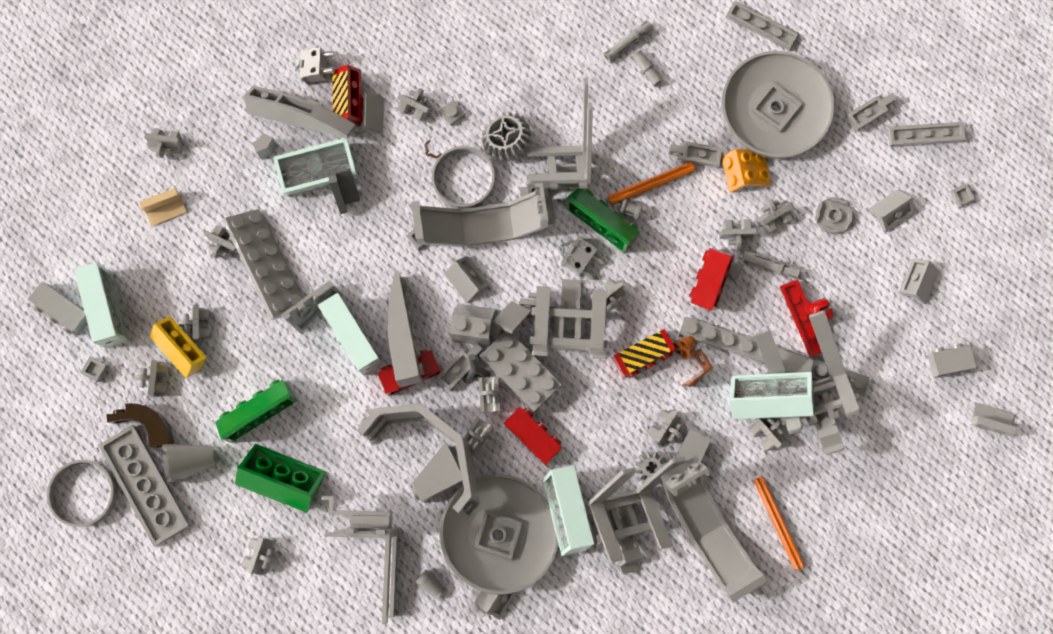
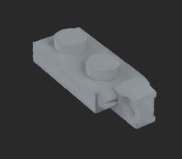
M893 93L885 98L882 95L876 96L847 114L846 118L857 132L887 113L891 109L889 105L894 103L897 98Z
M685 141V143H680V145L670 144L668 154L678 156L677 159L684 162L718 168L722 148Z
M476 344L471 350L468 348L462 350L436 378L451 391L470 371L469 355L474 354L477 358L483 351L482 347Z

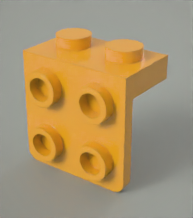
M735 149L721 157L729 192H737L746 186H768L771 184L764 156L755 154L748 149Z

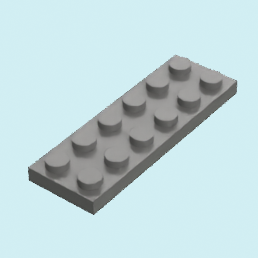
M256 209L224 218L223 223L271 321L281 318V314L300 302L303 297L260 210Z
M135 425L129 426L98 445L153 547H157L191 526Z

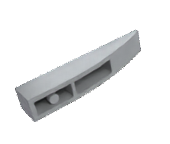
M252 86L244 95L249 115L343 138H348L356 127L351 121L320 105L287 93Z
M395 271L388 306V338L395 380L399 387L421 383V375H424L422 363L419 364L418 357H421L419 346H415L414 340L417 339L415 328L411 326L414 318L412 311H408V305L411 304L409 295L405 294L404 288H407L406 279L401 277L399 271Z

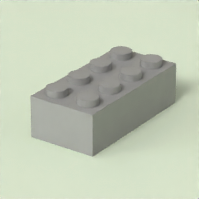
M507 331L480 355V359L533 414L562 386L513 334Z

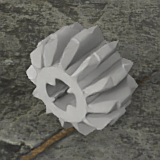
M649 451L645 452L646 459L642 455L638 456L640 461H642V463L637 461L634 463V465L640 467V469H636V473H642L638 480L643 479L645 476L646 482L666 464L660 463L664 459L663 456L656 459L657 452H654L652 457ZM649 463H652V466L655 465L656 469L653 470V473H650V470H646V467L649 466Z

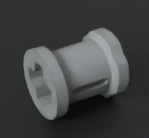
M624 199L619 213L633 217L637 221L642 205H636Z

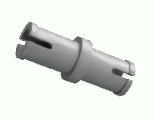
M641 50L632 56L640 67V72L646 75L653 87L663 80L654 69V64L648 61Z

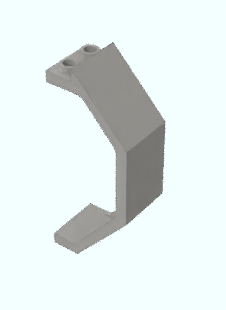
M536 183L534 192L513 201L486 206L453 209L421 206L419 201L411 202L416 241L421 245L467 247L514 240L556 224L550 187L543 188V183Z
M420 403L364 410L369 416L360 422L357 431L373 444L389 425L415 421L429 422L456 444L464 492L452 508L468 519L480 504L470 444L458 432Z
M695 455L662 475V482L667 499L694 548L725 595L732 602H735L766 583L767 580L764 574L754 565L727 525L704 481L703 474L709 476L710 472Z

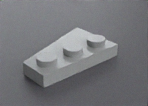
M328 281L281 314V316L301 334L321 313L318 304L341 292Z

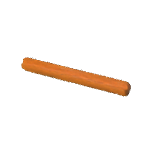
M692 162L683 164L608 195V201L611 205L622 202L624 199H629L693 173L695 166Z
M760 476L754 479V484L795 570L802 569L805 564L765 478Z

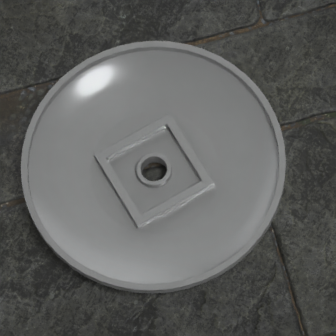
M768 51L749 57L733 70L723 89L721 107L729 132L743 147L764 157L781 159L801 155L821 141L833 119L834 97L826 77L813 63L793 53ZM778 104L781 110L776 112L772 110L771 105Z
M503 474L476 478L480 504L468 519L452 508L463 495V486L453 494L443 511L439 529L443 555L454 574L476 590L496 595H506L522 591L536 583L547 572L557 552L558 539L549 503L534 486L517 477ZM493 531H500L503 534V539L495 540L493 538Z

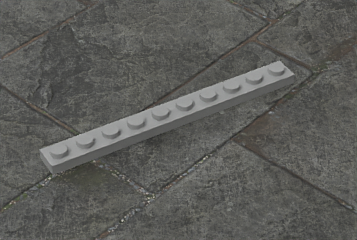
M684 317L679 336L691 335L697 342L766 364L757 340ZM777 347L778 349L812 359L814 361L811 370L813 380L818 381L830 376L825 362ZM845 369L847 377L852 376L854 381L853 384H850L853 393L865 396L870 377Z

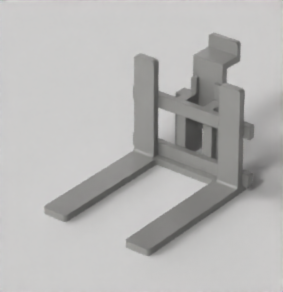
M584 78L582 145L528 147L526 149L528 157L547 156L548 173L527 175V187H520V197L532 193V188H535L536 183H543V188L550 187V189H558L559 187H579L581 189L591 186L592 102H588V78ZM575 155L576 163L556 164L555 156Z
M563 279L561 308H549L550 287L537 286L536 307H532L531 315H535L534 336H530V344H533L532 355L549 356V349L588 351L592 359H607V354L604 348H607L608 340H604L605 319H609V311H606L607 291L594 289L592 310L580 309L581 281ZM549 316H554L553 337H548ZM585 318H591L590 339H584ZM563 329L575 330L574 338H563Z
M821 311L810 315L809 318L830 374L827 378L813 382L814 396L822 394L824 404L814 407V416L780 418L782 425L786 424L789 434L802 431L800 420L806 418L809 427L815 425L825 455H830L845 449L835 422V418L840 417L837 408L843 406L846 416L860 413L857 402L861 400L858 393H853L850 384H853L854 381L852 376L847 377L826 313ZM770 329L755 333V338L769 374L786 373ZM837 389L840 399L834 400L831 390Z
M684 456L671 459L638 489L612 495L637 472L636 468L622 470L586 503L587 516H593L599 535L594 537L596 543H603L610 563L621 561L618 563L622 575L639 570L637 562L643 557L636 537L641 536L643 532L652 530L660 550L670 548L673 545L666 529L664 518L662 519L652 489L662 481V475L686 461ZM642 503L649 522L639 524L632 506L633 504ZM617 508L619 509L620 515L622 517L621 519H619V516L617 514Z
M322 496L321 500H329V515L350 517V528L334 530V532H323V537L385 539L382 624H387L389 590V617H395L399 527H392V512L336 510L337 496ZM366 528H377L378 530H366ZM391 542H392V565H391ZM390 566H391V589H390Z

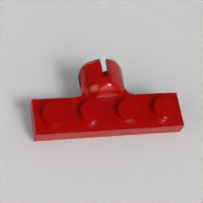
M798 279L780 286L779 288L809 357L822 353L809 316L830 307L829 301L826 298H822L812 303L808 302ZM833 309L825 310L828 321L832 320L834 317Z

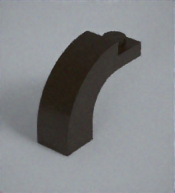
M128 403L125 404V409L113 410V414L106 415L107 423L111 424L129 421L141 422L147 430L149 447L161 448L164 444H174L169 423L159 412L150 407Z

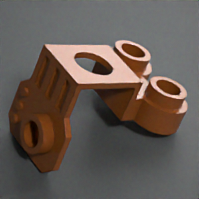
M685 336L673 343L676 348L675 352L679 356H682L684 360L694 356L703 368V371L681 385L682 387L687 385L692 387L699 382V378H702L704 374L713 369V366L701 348L695 350L697 341L693 336ZM699 356L704 359L706 364L702 363Z

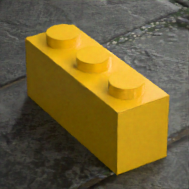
M171 316L154 324L150 338L185 378L202 369L207 357Z

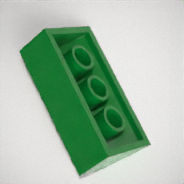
M577 188L566 198L565 209L622 252L626 253L640 234L638 227L632 222H626L619 212L610 210L608 204L603 200L598 201L594 198L590 190Z
M279 379L275 380L265 391L260 390L253 394V398L249 401L244 400L238 403L233 411L222 413L219 416L220 419L215 421L220 438L232 443L297 402L298 400L287 382L283 379L281 381Z
M254 444L237 467L235 485L308 513L316 499L326 471Z

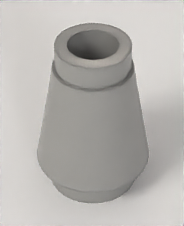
M426 569L415 580L419 588L436 599L445 591L434 574Z

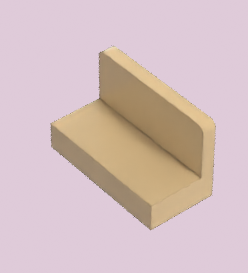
M175 188L139 202L141 209L147 213L151 226L163 223L187 212L181 195Z

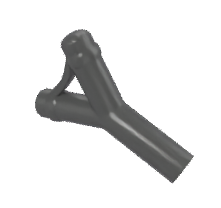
M469 355L468 359L471 369L465 375L463 381L468 384L476 378L490 377L491 374L488 370L478 367L476 355Z

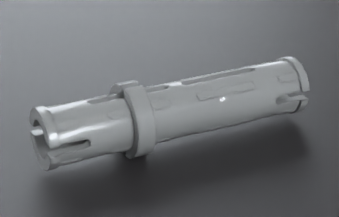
M645 20L637 28L631 29L627 36L604 52L603 55L609 60V63L633 44L639 43L642 37L652 31L653 27L650 22Z
M745 250L742 259L743 262L776 272L777 275L782 274L794 279L798 278L801 269L786 264L783 260H774Z

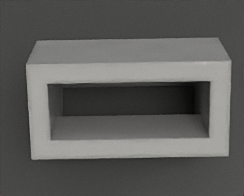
M264 133L261 134L258 140L252 142L260 159L272 155L277 146L275 140Z

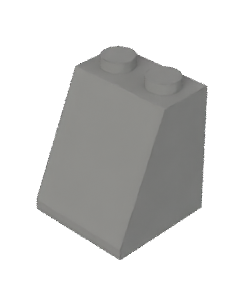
M458 304L452 314L449 334L452 341L490 346L492 338L491 327L496 309Z
M447 443L439 449L413 481L414 488L411 491L416 500L425 503L463 483L460 467Z

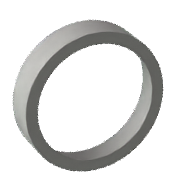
M469 146L451 148L445 151L433 166L432 184L438 198L451 208L465 209L478 207L493 192L495 185L493 165L489 158L476 148ZM467 152L475 154L485 160L491 169L492 182L489 190L481 199L473 203L456 204L450 202L436 188L435 175L439 165L447 157L456 153Z
M89 460L72 461L58 469L51 478L47 489L48 506L52 514L66 525L74 527L92 526L104 520L114 508L118 494L117 483L111 471L98 462ZM90 463L99 467L106 474L111 488L110 500L103 513L96 519L84 524L72 523L65 519L56 507L55 488L60 477L68 469L78 464Z

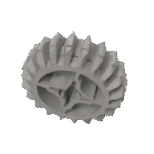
M502 112L500 117L495 115L494 120L489 119L490 124H484L485 130L482 131L483 137H481V141L488 155L493 156L494 159L500 158V160L504 161L507 157L510 161L512 156L518 158V153L524 154L523 149H528V143L531 142L530 126L517 113L513 115L509 112L508 115H505Z

